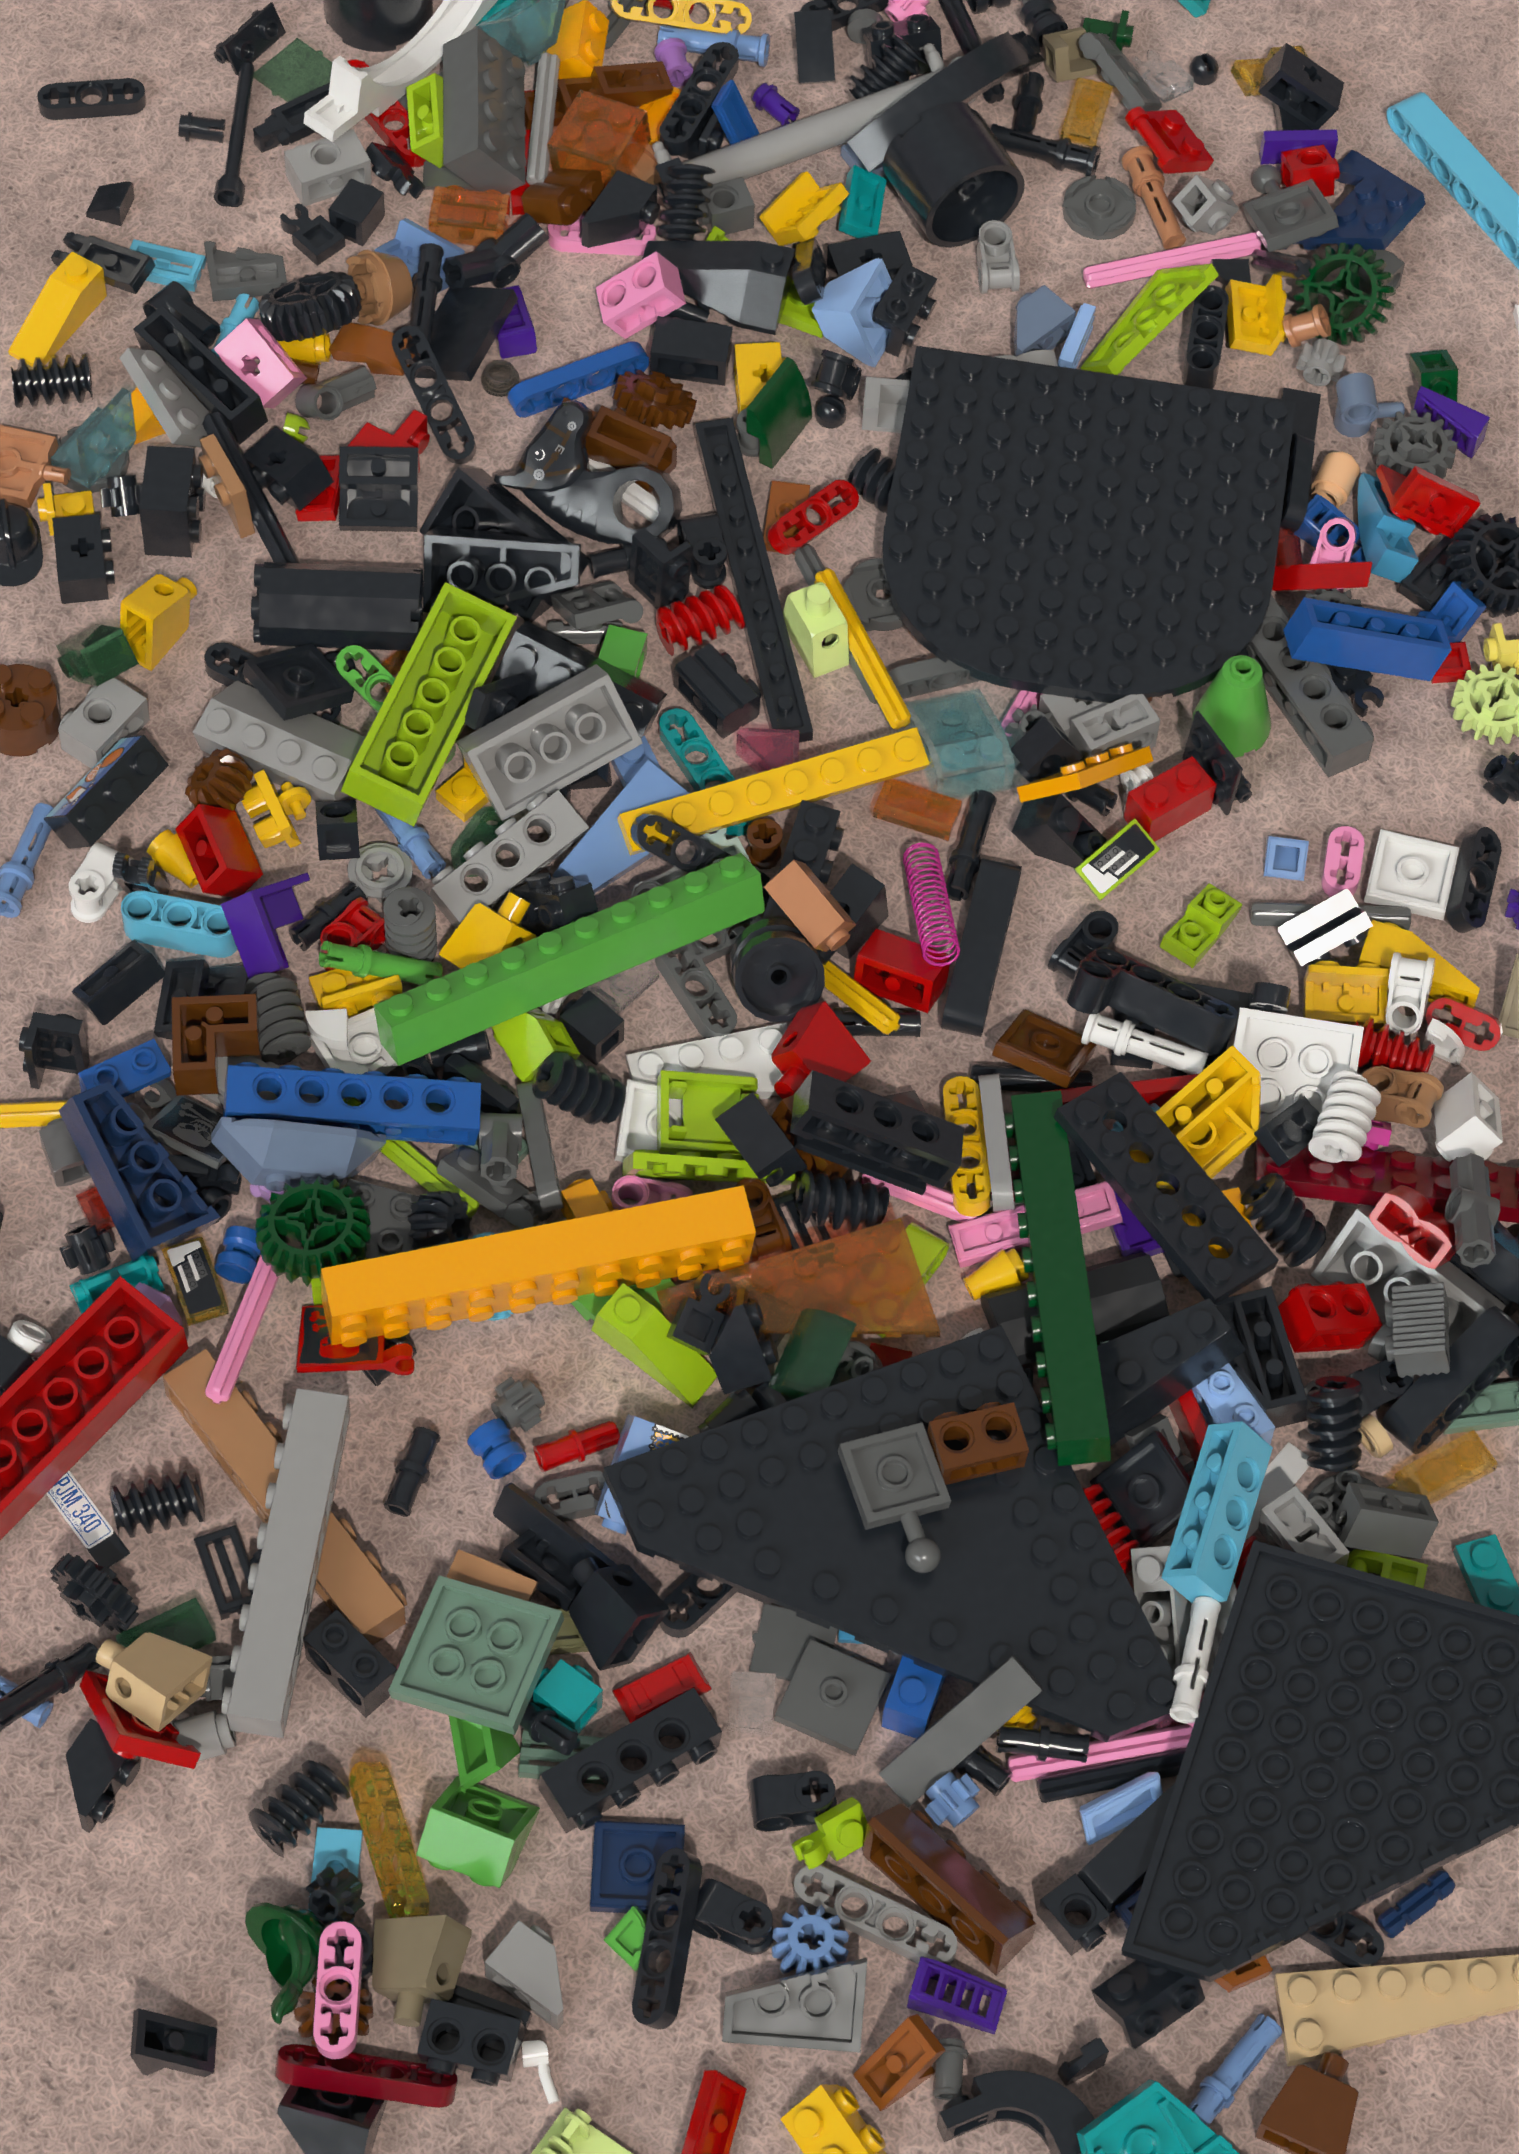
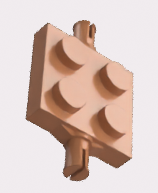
M0 425V499L5 498L9 504L31 508L39 488L46 480L64 485L69 483L71 470L51 465L59 446L55 436Z

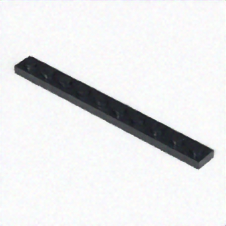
M733 418L695 423L694 433L714 512L719 517L723 539L727 547L726 559L736 599L743 613L745 621L744 630L773 745L781 746L812 741L813 728Z

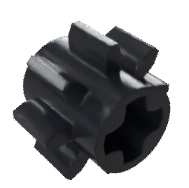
M136 475L108 477V488L99 489L102 508L110 507L111 517L140 514L139 504L142 484H137Z
M1515 752L1509 758L1504 755L1496 756L1487 764L1484 770V778L1488 782L1484 784L1483 788L1501 804H1505L1508 798L1514 802L1519 801V756Z
M87 1223L68 1231L65 1234L68 1244L59 1248L66 1266H69L70 1269L78 1267L81 1275L96 1272L109 1265L110 1260L107 1253L116 1250L109 1231H106L105 1228L97 1231L95 1223Z
M328 1866L316 1875V1880L306 1887V1890L311 1894L308 1908L325 1925L335 1918L337 1922H349L355 1917V1913L365 1905V1902L360 1898L363 1884L354 1874L349 1872L348 1868H344L335 1874L333 1869Z

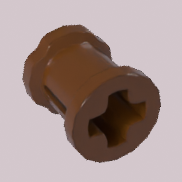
M768 818L753 821L747 829L749 846L746 848V853L752 865L761 870L775 867L782 856L780 844L783 839V831L774 820Z

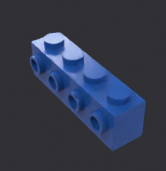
M1305 597L1283 629L1292 659L1431 681L1452 650L1443 621Z

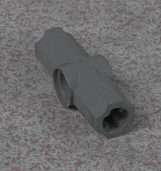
M1470 1153L1464 1157H1456L1449 1167L1451 1194L1446 1203L1444 1217L1447 1222L1454 1224L1456 1253L1460 1256L1461 1264L1475 1268L1478 1265L1489 1264L1496 1255L1494 1226L1500 1213V1200L1491 1197L1489 1170L1484 1164V1158Z

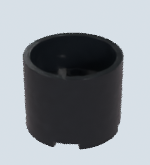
M323 0L326 23L342 37V42L353 48L369 52L396 50L397 45L414 38L433 16V0Z
M945 103L921 113L920 115L923 120L911 128L904 136L897 133L886 150L883 169L928 239L937 246L951 248L978 240L979 229L987 221L998 220L1004 222L1018 206L1024 192L1025 183L1022 173L982 115L976 110L971 109L968 103Z

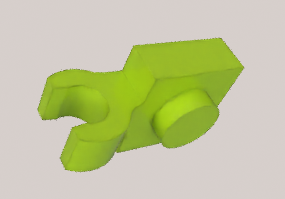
M850 1797L817 1816L814 1820L818 1830L796 1840L792 1844L797 1860H804L809 1870L824 1863L828 1854L835 1861H839L864 1846L868 1821L860 1802L854 1797Z

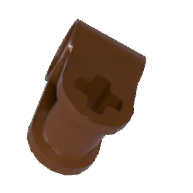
M745 1178L739 1181L735 1187L744 1185L747 1199L759 1203V1206L750 1208L756 1235L749 1263H757L759 1257L780 1250L783 1253L791 1252L792 1245L788 1229L778 1213L767 1185L759 1179Z

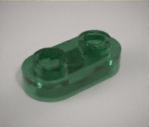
M492 806L478 810L452 846L451 862L453 868L457 869L466 862V859L463 857L465 852L482 841L485 845H488L497 838L496 829L508 819L502 822ZM488 821L498 822L496 825H488L486 823ZM501 851L496 853V858L498 857ZM468 875L467 877H477L478 875Z

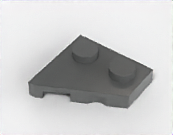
M204 242L213 302L234 300L239 294H249V297L264 296L269 294L271 289L280 287L282 283H287L283 256L270 253H256L253 250L237 247L236 253L217 250L216 242Z

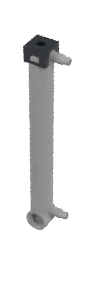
M931 43L923 47L926 55L925 59L931 69V72L684 162H681L679 157L672 160L668 150L665 149L661 141L653 143L652 149L658 164L655 166L654 184L657 186L661 200L665 196L673 195L665 189L667 181L675 180L667 173L670 166L696 164L710 167L716 173L704 175V179L712 184L740 177H743L745 180L847 143L903 97L946 68L939 52L936 51ZM958 56V57L954 58V59L950 62V64H952L953 62H955L956 60H958V59L961 58L962 56ZM976 98L968 102V104L974 102Z

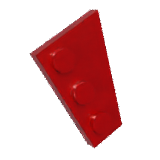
M85 1671L79 1686L111 1749L116 1754L128 1759H135L137 1756L195 1769L201 1753L193 1745L183 1746L176 1741L179 1731L171 1723L167 1724L159 1732L152 1729L108 1698L106 1694L108 1675Z

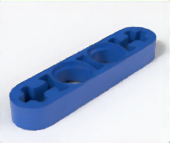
M628 342L522 381L510 390L507 398L516 415L526 418L560 405L564 397L574 400L615 385L619 375L624 376L626 371L636 374L637 370L644 372L648 368L650 360L640 343Z

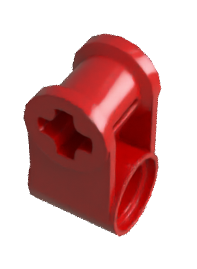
M363 897L356 898L347 906L342 914L321 932V952L327 954V950L321 949V945L325 941L356 948L360 944L368 945L372 951L378 949L386 941L384 918L369 908V903ZM327 967L324 969L328 972L334 970L335 968Z

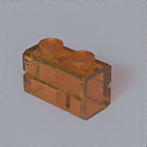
M450 185L448 187L435 186L429 215V231L451 243L478 246L489 238H499L508 229L510 195L501 194L499 191L492 189L482 192L465 190L457 185Z

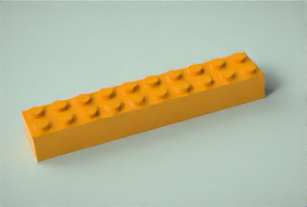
M743 1185L321 1268V1300L331 1345L342 1344L343 1347H355L365 1343L367 1338L384 1335L387 1339H394L407 1335L412 1329L427 1327L428 1330H440L450 1326L452 1321L469 1318L471 1322H480L490 1319L494 1316V1313L508 1310L515 1314L525 1313L533 1310L538 1304L553 1302L554 1305H565L576 1301L578 1296L594 1293L597 1297L610 1296L617 1291L622 1283L627 1286L636 1285L637 1288L644 1289L660 1284L663 1279L678 1277L679 1280H690L703 1274V1271L719 1269L721 1272L735 1271L742 1268L744 1263H749L756 1231Z

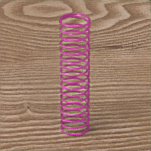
M917 843L906 849L902 860L924 960L928 964L946 966L958 958L960 946L941 860L936 847L929 843ZM920 847H928L935 851H919L911 855L907 860L910 852ZM920 853H930L936 857L922 856L908 865L911 858ZM921 859H932L935 861L934 863L923 862L911 868L912 864ZM931 864L928 868L916 869L919 866ZM932 870V872L928 874H918L923 871ZM926 876H934L928 880H919ZM927 882H935L934 884L929 886H921L922 884ZM928 888H936L933 891L922 892L923 890ZM929 894H937L934 897L923 898L924 896ZM930 900H938V901L935 902V903H930V904H926V903H925V902L930 901ZM938 905L940 906V907H938V908H936V909H931V910L926 909V908L931 907V906H938ZM941 911V913L936 915H928L932 912ZM942 917V919L937 921H929L933 918ZM944 923L938 927H930L935 924ZM945 929L943 932L931 933L936 930ZM946 935L945 937H939V938L933 939L934 937H937V936ZM945 939L949 940L947 943L942 945L931 944L934 941L938 942ZM953 942V945L950 948L943 951H933L931 949H928V946L939 948ZM956 945L955 950L948 956L944 957H934L926 952L929 951L931 953L938 954L945 953L953 949ZM957 952L954 959L946 963H935L928 958L942 960L951 957Z

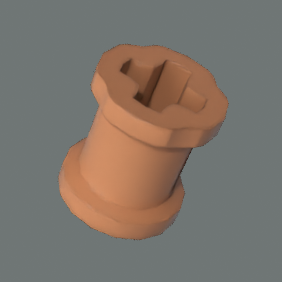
M1322 304L1314 305L1311 311L1296 316L1292 314L1283 316L1284 331L1293 348L1301 346L1302 341L1321 335L1325 338L1331 335L1330 321Z

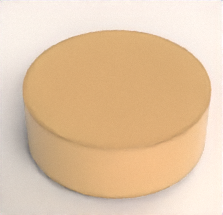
M1370 1414L1362 1418V1426L1358 1429L1362 1434L1361 1443L1373 1457L1381 1458L1393 1450V1443L1384 1427L1375 1417Z

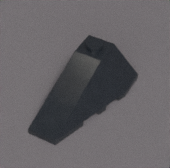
M648 241L642 259L657 251L675 265L679 271L683 293L697 300L699 307L707 311L712 308L728 317L729 323L739 328L776 335L793 281L794 248L762 241Z
M434 527L425 534L423 612L429 613L430 606L435 602L445 582L494 606L579 585L581 544L475 529Z

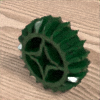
M1340 243L1337 254L1331 246H1327L1324 251L1326 258L1323 259L1316 253L1312 255V260L1316 265L1308 269L1311 273L1309 278L1306 280H1295V284L1303 288L1304 291L1294 294V300L1305 303L1296 310V313L1299 315L1311 311L1313 306L1318 304V294L1324 295L1330 300L1329 312L1332 313L1330 318L1331 335L1326 337V339L1336 343L1340 337L1341 344L1349 346L1353 334L1356 341L1362 343L1365 341L1364 330H1367L1372 335H1376L1378 330L1374 323L1377 320L1383 324L1388 322V318L1381 313L1383 309H1394V304L1386 300V297L1395 295L1396 289L1392 286H1385L1394 279V276L1391 272H1383L1387 263L1383 259L1375 261L1376 252L1369 249L1363 254V246L1356 243L1350 250L1346 243ZM1346 266L1345 269H1341L1339 276L1335 280L1324 282V279L1332 271ZM1360 267L1364 268L1369 275L1372 285L1371 295L1360 290L1359 282L1361 277L1358 276ZM1347 288L1359 298L1350 296L1348 299L1344 298L1343 302L1342 299L1331 291L1340 293L1342 289L1346 291ZM1367 307L1359 317L1344 323V320L1349 319L1351 312L1355 308ZM1321 335L1316 336L1318 339L1323 338Z
M320 1176L317 1177L314 1184H307L301 1177L298 1187L292 1188L285 1183L283 1195L271 1192L270 1204L261 1205V1217L256 1219L255 1224L257 1248L261 1251L262 1260L266 1263V1266L271 1265L272 1271L276 1276L285 1274L286 1279L291 1284L299 1277H302L303 1283L308 1287L314 1278H319L321 1281V1268L356 1262L357 1258L365 1257L367 1251L366 1244H369L371 1239L369 1213L366 1212L365 1204L361 1197H355L354 1191L350 1186L341 1189L340 1183L337 1182L336 1178L328 1185H324V1181Z

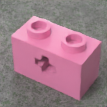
M246 318L214 348L220 356V360L260 396L264 408H275L307 379L259 319ZM255 359H260L261 362L257 365ZM258 367L260 373H255L254 370Z

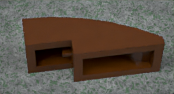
M564 397L562 402L571 400ZM601 406L598 412L591 410L594 417L591 429L586 437L589 459L624 468L647 465L658 468L672 437L607 407Z

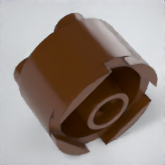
M0 664V753L15 757L30 756L37 753V749L47 743L50 745L59 734L58 727L61 722V714L56 686L50 673L45 669L26 664Z

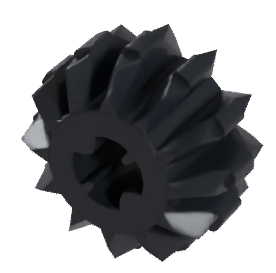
M429 1191L427 1194H420L418 1201L412 1203L413 1215L408 1218L411 1224V1231L408 1236L413 1237V1250L468 1240V1237L473 1235V1232L470 1230L472 1217L467 1214L468 1204L465 1201H461L459 1193Z

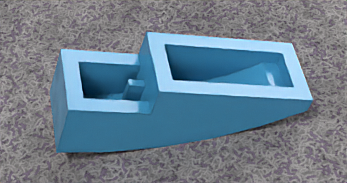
M1362 472L1358 481V524L1366 562H1372V574L1402 583L1419 561L1408 539L1416 525L1410 518L1405 521L1394 515L1389 509L1390 504L1386 494L1381 489L1379 478Z

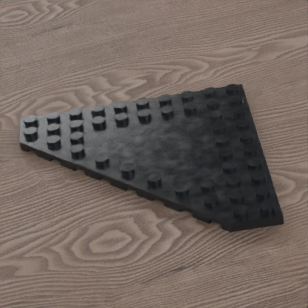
M1002 1325L604 1467L603 1477L635 1548L640 1553L653 1558L657 1555L679 1564V1568L711 1582L713 1579L726 1583L738 1588V1593L770 1606L771 1603L797 1612V1617L830 1629V1626L855 1636L854 1640L886 1653L889 1650L914 1660L913 1664L947 1677L949 1674L973 1684L972 1688L979 1685L1014 1654L1043 1687V1691L1026 1705L1032 1708L1031 1712L1063 1725L1067 1722L1091 1732L1090 1736L1104 1742L1115 1740L1171 1718L1169 1712L1176 1690V1684L1173 1681L1174 1672L1072 1466H1058L1056 1449L1048 1450L1045 1424L1050 1422L1046 1414H1043L1042 1406ZM990 1402H1000L1001 1405L1014 1402L1029 1448L1025 1466L946 1485L951 1498L949 1508L918 1516L926 1538L933 1540L940 1548V1562L934 1570L928 1573H918L912 1570L905 1559V1552L909 1541L901 1521L865 1530L837 1452L839 1444L922 1422L927 1433L929 1422L943 1413L954 1411L960 1415L976 1411L981 1405ZM991 1430L987 1432V1435L993 1440L1002 1441L1007 1439L1006 1435L1001 1431ZM957 1440L944 1442L951 1450L959 1451L965 1448Z
M1254 1540L1198 1711L1199 1715L1198 1718L1196 1717L1121 1949L1122 1956L1203 1981L1212 1982L1519 1828V1616Z

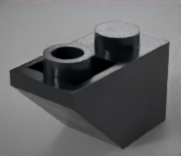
M1062 794L1024 802L1011 831L1033 854L1073 868L1077 867L1107 841Z
M746 1287L739 1289L725 1314L726 1316L709 1357L724 1395L773 1380L775 1363L779 1362V1355L772 1337L766 1339L761 1325L764 1324V1316L757 1300H750Z
M91 1718L65 1754L81 1827L88 1833L92 1831L97 1822L102 1824L108 1819L116 1802L113 1798L122 1785L127 1787L133 1782L140 1769L139 1756L135 1759H128L116 1754L111 1749L99 1723Z

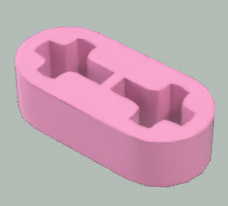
M1341 826L1334 829L1328 839L1322 875V888L1329 897L1343 889H1348L1353 896L1359 884L1364 852V838L1357 829L1349 826ZM1342 841L1349 842L1348 857L1341 856ZM1338 869L1345 870V885L1337 884Z

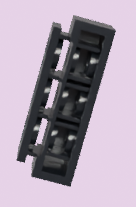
M814 1070L811 1071L794 1094L790 1133L795 1134L794 1148L920 1195H923L926 1191V1183L942 1189L961 1166L964 1127Z

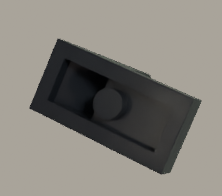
M140 2008L134 2010L130 2056L142 2075L148 2076L163 2068L200 2077H206L214 2073L217 2028Z

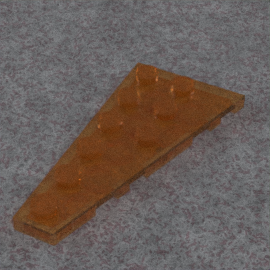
M902 1218L713 1274L707 1286L708 1291L715 1295L720 1284L728 1283L731 1285L729 1296L723 1302L718 1303L715 1309L724 1315L737 1290L746 1287L750 1300H757L762 1309L764 1324L761 1325L765 1336L766 1333L789 1334L792 1337H857L859 1334H885L886 1337H902V1334H925V1337L941 1338L940 1329ZM696 1280L657 1291L663 1316L671 1324L682 1299L685 1297L696 1299L694 1292Z

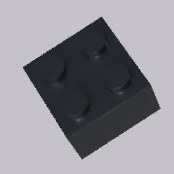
M147 446L139 506L145 555L192 558L193 544L201 542L202 522L198 520L199 511L204 512L206 491L205 488H202L203 465L196 464L195 448Z

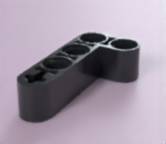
M1096 948L1080 961L1066 999L1072 1008L1086 1014H1098L1107 1006H1110L1210 1054H1223L1225 1052L1239 1016L1238 1011L1231 1005L1109 948Z
M1497 1306L1487 1309L1450 1346V1372L1447 1374L1441 1372L1438 1375L1432 1373L1431 1375L1423 1374L1389 1408L1383 1417L1382 1426L1412 1453L1419 1454L1426 1450L1503 1371L1512 1378L1519 1377V1325Z

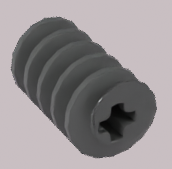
M416 887L395 889L388 894L383 907L386 953L432 962L437 954L436 907L433 899L425 891Z
M262 973L254 975L249 979L244 987L246 994H256L262 1061L265 1063L270 1061L276 1065L291 1062L311 1047V1038L306 1035L308 1026L303 1021L305 1018L304 1010L299 1007L301 998L296 993L298 990L297 982L291 978H282L276 973Z

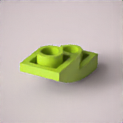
M1209 883L1188 904L1185 915L1163 936L1160 948L1191 968H1194L1226 931L1241 910L1243 904Z

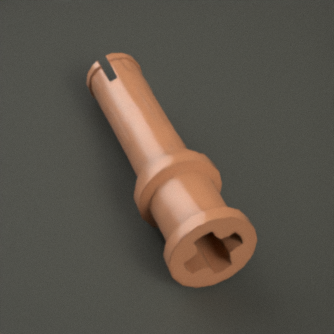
M1148 146L1135 147L1123 155L1121 164L1126 171H1129L1132 177L1134 193L1143 198L1151 219L1161 237L1164 249L1179 248L1185 243L1186 238L1164 192L1165 178L1154 165V153ZM1158 207L1162 208L1167 220L1166 222L1163 221Z

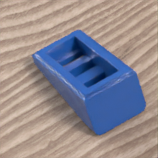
M1317 494L1308 503L1305 518L1300 528L1293 534L1316 548L1320 531L1324 524L1335 517L1350 519L1331 502ZM1335 524L1330 527L1333 530L1327 534L1329 541L1335 546L1345 545L1349 540L1348 529L1341 524ZM1354 524L1356 529L1355 543L1360 548L1353 556L1351 555L1350 561L1366 562L1360 540L1359 527ZM1343 535L1347 539L1340 545L1337 541Z

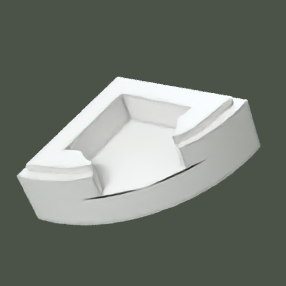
M347 1009L305 1011L308 1029L312 1035L327 1043L328 1047L332 1049L348 1050Z
M1432 1018L1422 1045L1423 1051L1431 1043H1434V1056L1459 1065L1465 1054L1462 1040L1447 1025Z

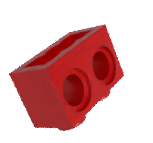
M1337 1281L1329 1285L1319 1286L1303 1283L1292 1288L1288 1293L1289 1296L1278 1306L1294 1353L1359 1349L1383 1326L1364 1283L1345 1284L1343 1281Z

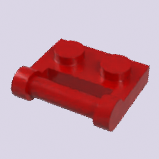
M1138 106L1126 114L1125 122L1132 130H1137L1158 158L1157 165L1165 174L1209 170L1214 159L1206 150L1204 143L1197 138L1185 122L1183 115L1177 110L1145 111L1142 107Z

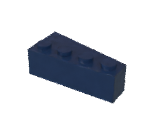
M110 1081L72 1096L58 1110L133 1262L139 1260V1257L142 1255L146 1257L201 1233L221 1218L212 1206L208 1207L196 1193L197 1187L188 1176L183 1177L168 1158L170 1154L161 1143L156 1144L143 1128L144 1123Z

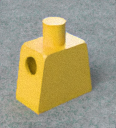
M156 574L124 598L120 604L119 654L152 671L189 627L190 601L197 595V589L193 582L184 577L174 582L162 574Z
M509 891L498 912L482 903L475 904L438 955L462 969L471 963L479 962L507 948L515 947L536 938L535 934L519 925L531 903Z

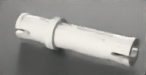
M1207 1596L1197 1597L1193 1601V1611L1186 1636L1182 1662L1175 1669L1173 1678L1176 1690L1169 1714L1175 1721L1185 1724L1194 1723L1196 1717L1198 1718L1202 1691L1206 1689L1210 1677L1207 1667L1213 1646L1219 1611H1221V1604L1216 1599Z

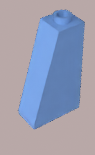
M648 759L559 865L552 876L556 878L573 876L574 880L591 882L593 892L596 894L654 856L646 851L630 856L617 820L619 814L690 793Z

